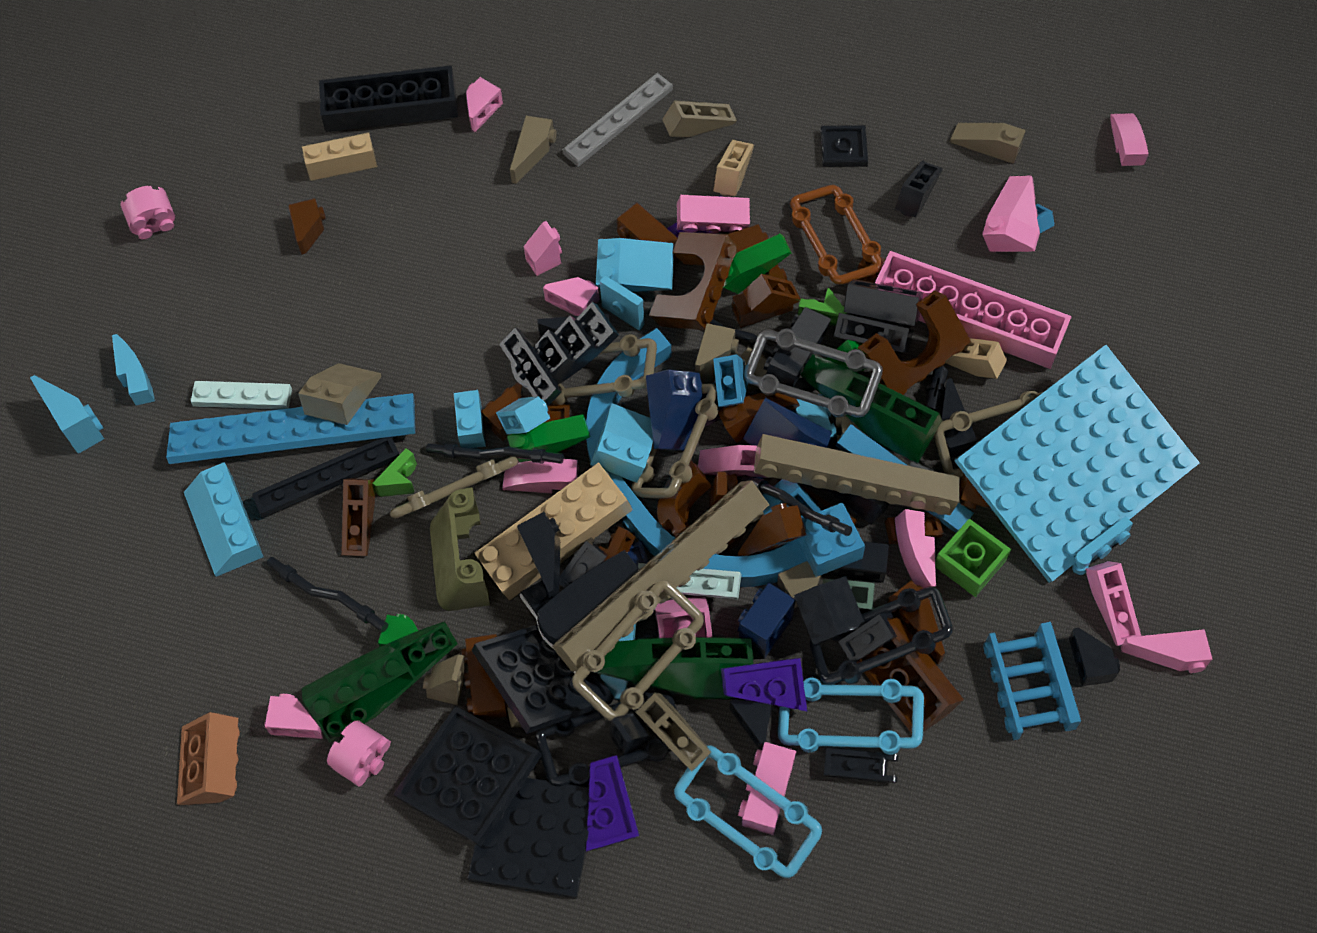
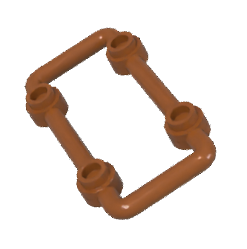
M828 185L796 195L791 199L790 206L793 210L792 222L796 227L804 230L819 258L818 269L822 275L829 276L833 283L842 285L851 282L853 279L859 280L881 271L884 265L880 257L881 246L879 243L871 241L853 211V197L851 195L844 194L836 185ZM834 194L836 211L841 215H846L863 245L862 257L865 261L874 265L839 275L837 273V259L833 255H827L810 224V210L806 207H801L800 204Z

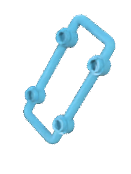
M808 678L803 682L805 697L808 701H817L822 695L882 696L889 703H895L902 697H913L911 738L899 737L896 732L890 730L883 732L879 737L818 735L813 729H804L799 735H788L790 708L779 706L778 738L780 742L785 745L800 746L803 751L809 753L816 751L819 746L880 748L885 754L892 755L897 753L900 748H916L923 739L924 695L919 688L901 686L895 679H888L882 685L821 684L816 678Z
M707 745L712 752L709 756L717 761L718 769L721 773L736 775L783 809L785 817L790 823H802L811 832L787 867L777 860V854L772 848L758 847L712 813L710 805L705 799H693L685 793V790L705 760L693 772L689 768L686 769L675 786L674 794L676 799L687 807V813L691 819L696 821L705 820L754 857L755 865L759 869H771L783 878L793 877L820 839L822 834L820 823L808 814L807 806L804 803L789 801L743 768L736 754H724L716 747Z

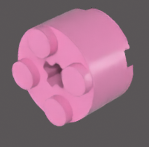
M152 186L136 188L126 195L127 199L125 202L121 201V208L129 229L132 233L138 235L140 239H148L152 236V233L160 230L169 231L174 227L175 214L165 190L161 187H158L159 190L152 189Z
M354 721L342 731L341 734L345 737L340 744L335 741L328 754L327 764L334 771L360 787L371 774L377 775L384 765L382 758L390 747L391 741L364 723Z

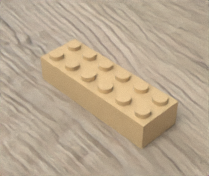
M598 462L476 551L475 555L502 593L510 601L541 578L517 525L542 512H545L549 519L554 517L561 530L557 532L561 541V563L578 551L586 540L591 537L594 539L633 509L626 497Z

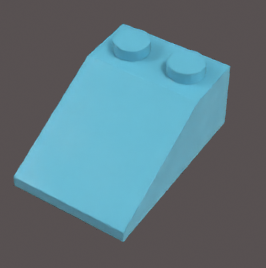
M625 238L598 239L596 285L600 288V280L607 276L631 292L672 290L674 257L672 252L674 244Z
M35 375L30 377L61 431L78 454L104 440L100 432L103 426L88 404L83 406L77 397Z
M612 403L590 465L594 466L599 462L605 471L637 483L645 469L652 448L651 418Z

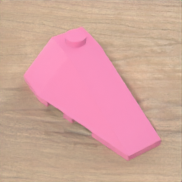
M1010 176L992 207L982 234L990 252H1035L1040 230L1037 220L1038 214L1035 205L1032 176Z

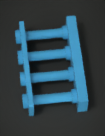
M1051 622L1041 623L1034 637L998 643L995 633H989L986 642L983 644L986 658L991 660V677L993 682L998 684L1000 691L997 694L1000 707L1005 709L1007 716L1005 717L1006 730L1008 733H1012L1013 740L1020 739L1024 727L1057 721L1063 723L1065 731L1076 730L1081 719ZM1032 647L1041 649L1042 661L1010 667L1004 666L1001 653ZM1042 671L1049 675L1051 681L1049 686L1012 692L1008 680L1009 677ZM1048 696L1056 698L1058 705L1056 711L1019 717L1016 702Z

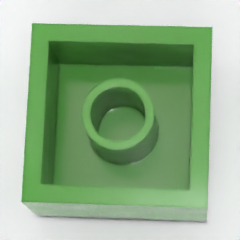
M968 519L938 553L935 567L976 597L1006 562L1011 549L971 519Z

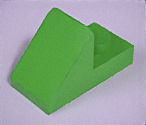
M829 288L827 289L824 303L814 299H801L799 303L798 315L806 307L830 318L829 325L836 326L839 313L846 314L844 307Z
M407 448L372 483L378 496L404 495L415 492L411 481L405 478L413 473L417 465L414 454Z

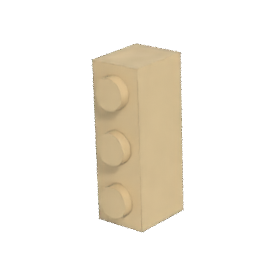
M369 133L302 146L305 165L311 181L377 167Z

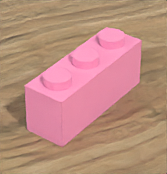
M680 195L678 199L677 230L691 233L697 231H706L710 234L720 232L733 233L748 228L750 225L749 198Z
M765 742L763 750L757 749L753 765L758 766L755 776L782 796H785L796 751ZM747 784L746 790L750 791L748 801L742 800L738 815L743 817L742 826L774 835L781 808Z

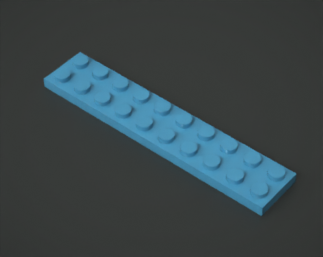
M413 393L365 399L348 425L304 415L302 407L170 423L166 458L169 464L415 434V400Z

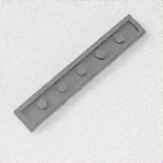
M656 73L563 148V155L579 167L673 90V85Z

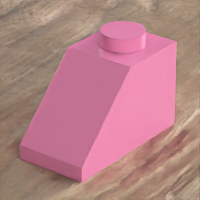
M481 77L475 83H472L466 91L470 124L474 132L503 104L501 89Z
M579 277L546 284L543 287L545 301L575 316H579L591 302L597 304L600 300L598 287L592 281H585Z
M280 694L279 697L270 696L265 728L270 735L323 739L322 730L295 696L291 694Z

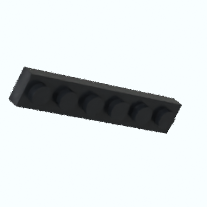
M392 437L380 438L254 492L252 496L261 517L264 518L343 484V479L357 478L393 462L400 454Z

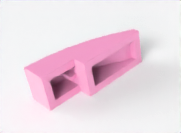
M1133 113L1111 114L1110 119L1116 153L1120 155L1121 166L1144 165L1148 157V149L1137 117Z
M564 459L562 464L551 462L540 464L533 463L532 461L520 462L515 467L505 471L502 488L508 491L552 493L553 489L561 490L578 478V460Z
M905 509L895 517L896 535L904 564L912 581L917 586L920 585L923 588L935 587L934 537L925 536L924 512Z

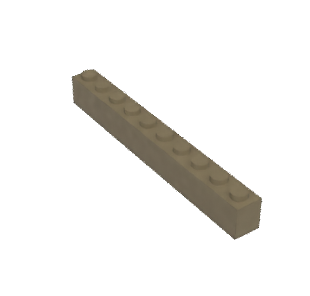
M743 481L736 485L552 646L571 671L577 672L582 666L581 658L583 654L587 651L596 650L635 607L634 599L637 594L649 591L655 583L661 580L669 581L676 588L684 586L690 581L692 573L706 567L710 562L709 558L714 554L724 551L728 547L727 542L732 538L742 535L746 531L745 527L750 522H755L764 515L763 511L769 506V503L754 482ZM662 591L657 597V604H662L671 597L665 591ZM653 611L643 613L621 638L629 635L634 630L633 626L639 620L647 619Z

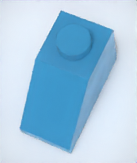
M737 354L714 358L718 407L743 404L747 390V382L744 378L745 361Z

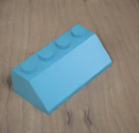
M225 462L201 471L184 491V495L213 572L217 577L264 556L234 479Z

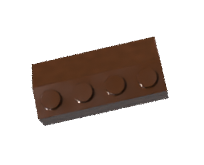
M899 618L890 619L888 621L897 637L857 663L912 641L913 635ZM918 651L864 672L873 685H882L888 679H895L901 686H914L922 691L924 695L923 732L945 718L964 700L928 654H921ZM902 697L895 703L887 702L912 733L913 697Z

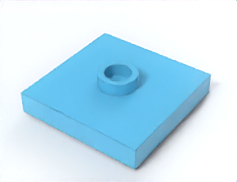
M604 276L600 280L602 307L637 330H640L644 326L643 299L611 278Z

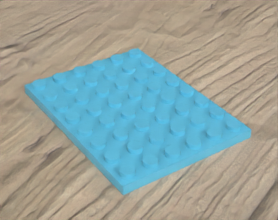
M1107 345L1096 351L954 460L1048 582L1054 581L1075 564V557L1081 549L1125 516L1131 519L1199 464V461Z

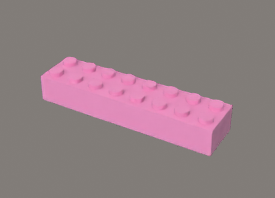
M892 251L889 252L875 282L877 284L924 292L923 298L936 290L947 296L969 338L999 342L1003 352L1049 369L1052 367L1072 317ZM920 313L919 321L926 323Z

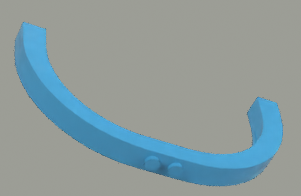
M657 328L641 338H651L657 344L655 367L671 358V344ZM647 348L640 349L639 354L634 357L627 356L622 352L604 371L597 384L615 382L622 375H628L632 380L642 377L644 375ZM617 392L594 394L591 396L586 419L591 436L586 439L590 464L612 403L617 405L622 398ZM606 471L633 509L621 518L624 528L633 533L639 541H642L643 546L656 556L676 538L662 528L621 476ZM796 539L782 547L762 554L750 556L714 554L708 559L710 562L703 569L740 572V587H755L777 582L778 574L807 561Z

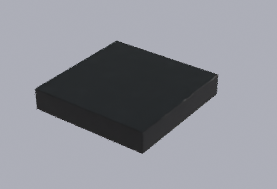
M866 125L821 126L822 167L868 166Z

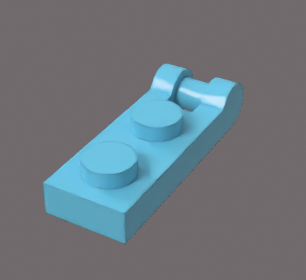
M1125 516L1081 549L1075 557L1076 563L1072 565L1073 572L1078 575L1085 574V569L1089 567L1091 562L1098 557L1100 559L1106 557L1112 550L1111 547L1116 543L1119 545L1123 544L1131 535L1129 531L1133 523Z

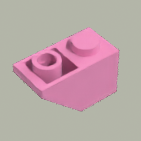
M547 221L538 227L524 245L526 261L536 276L561 264L560 254H562V250L558 244L560 236L555 228H551Z

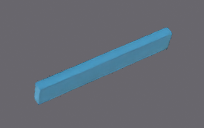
M851 424L835 445L843 452L907 465ZM960 503L957 504L951 515H941L925 510L955 533L973 515L972 511Z

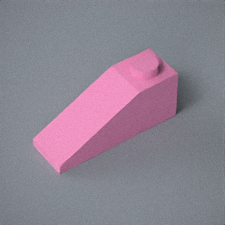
M1108 561L1086 568L1092 595L1115 645H1122L1128 637L1141 636L1121 563Z
M1205 629L1128 637L1121 645V651L1178 671L1189 670L1190 673L1205 670L1212 660Z

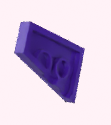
M800 658L721 668L725 696L807 711Z
M617 755L590 763L587 822L589 833L586 851L639 836Z

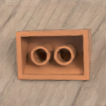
M209 712L182 726L178 805L220 803L234 797L237 788L235 773L238 763V718Z

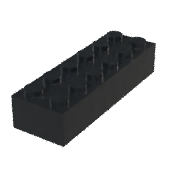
M452 65L319 80L320 116L325 132L458 117L456 86Z

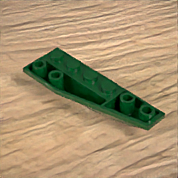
M812 354L800 374L822 396L829 399L834 396H843L849 405L860 407L870 380L859 373ZM880 383L866 415L862 417L845 415L873 441L918 464L942 422L938 412Z
M445 621L421 629L372 650L302 688L303 702L330 743L343 736L341 734L342 731L352 722L360 721L361 723H366L377 717L458 643Z
M696 637L694 646L690 649L681 650L650 687L695 699H734L735 697L724 695L721 668L753 664L751 639ZM672 638L618 641L615 647L604 656L605 663L603 668L594 673L638 684L673 644Z

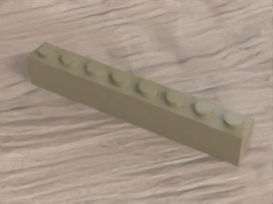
M762 434L756 447L754 473L765 477H774L788 480L792 483H802L816 488L838 491L839 493L853 494L866 499L881 500L890 504L912 507L913 509L932 511L941 515H951L959 503L958 476Z

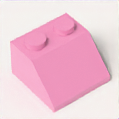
M704 596L687 597L701 611L704 617L703 625L695 636L713 638L706 598ZM674 600L657 604V607L654 609L659 638H672L675 631L687 628L693 621V618Z

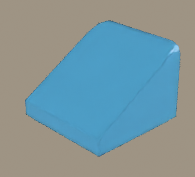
M1037 204V220L1040 233L1054 226L1053 212Z

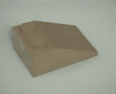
M338 363L310 377L298 393L304 415L348 425L382 377L381 373Z

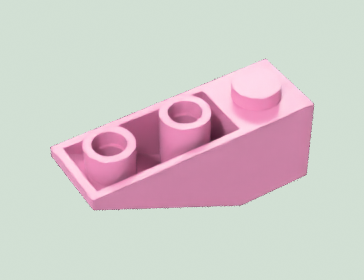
M735 445L700 450L698 467L705 475L716 476L717 472H726L727 475L736 474L739 477L747 475L750 477L769 478L754 473L757 446Z

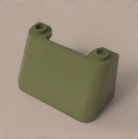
M473 487L454 491L430 523L436 595L439 605L447 611L490 605L489 592L485 586L481 565L475 560H460L458 539L470 538L469 532L475 524L481 525Z

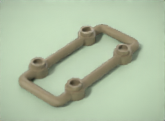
M630 334L624 336L620 342L611 343L600 353L623 351L625 355L634 357L639 354L640 349L647 348L642 379L632 380L630 376L622 375L612 383L564 388L562 384H559L558 387L562 393L552 403L554 405H563L568 397L617 392L622 397H630L636 389L646 388V375L654 374L657 352L656 342L651 338L637 339L635 335Z
M702 384V394L707 395L706 398L699 401L696 405L695 411L698 417L680 461L675 462L670 468L669 474L672 480L669 487L641 488L643 483H649L654 477L651 463L657 449H654V443H652L645 469L638 482H633L631 485V490L637 498H670L678 492L681 483L690 481L692 469L689 463L707 420H713L718 414L717 405L714 403L717 397V389L714 384Z
M1025 391L1017 400L969 414L965 411H956L951 415L950 419L942 421L934 434L944 473L958 476L959 478L963 476V471L960 468L953 469L944 431L950 429L966 431L974 422L1022 409L1043 392Z
M510 457L496 464L493 459L477 466V472L426 495L423 490L407 497V503L392 509L390 516L393 519L402 517L445 498L456 490L465 489L515 467L518 464V459Z
M658 581L649 591L637 594L634 599L635 607L596 650L587 651L583 654L581 658L582 666L573 676L574 688L609 721H612L616 716L625 715L629 710L639 708L644 701V692L681 650L690 649L696 642L695 634L703 625V614L669 581ZM662 591H665L693 618V621L687 628L675 631L672 637L673 644L635 688H627L621 693L620 705L615 710H612L583 680L590 672H597L603 668L605 663L604 656L643 613L651 612L657 607V597Z

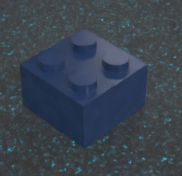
M768 583L764 590L760 588L752 601L754 604L750 610L745 609L738 619L740 626L737 630L739 638L751 639L752 651L764 659L792 621L795 599Z

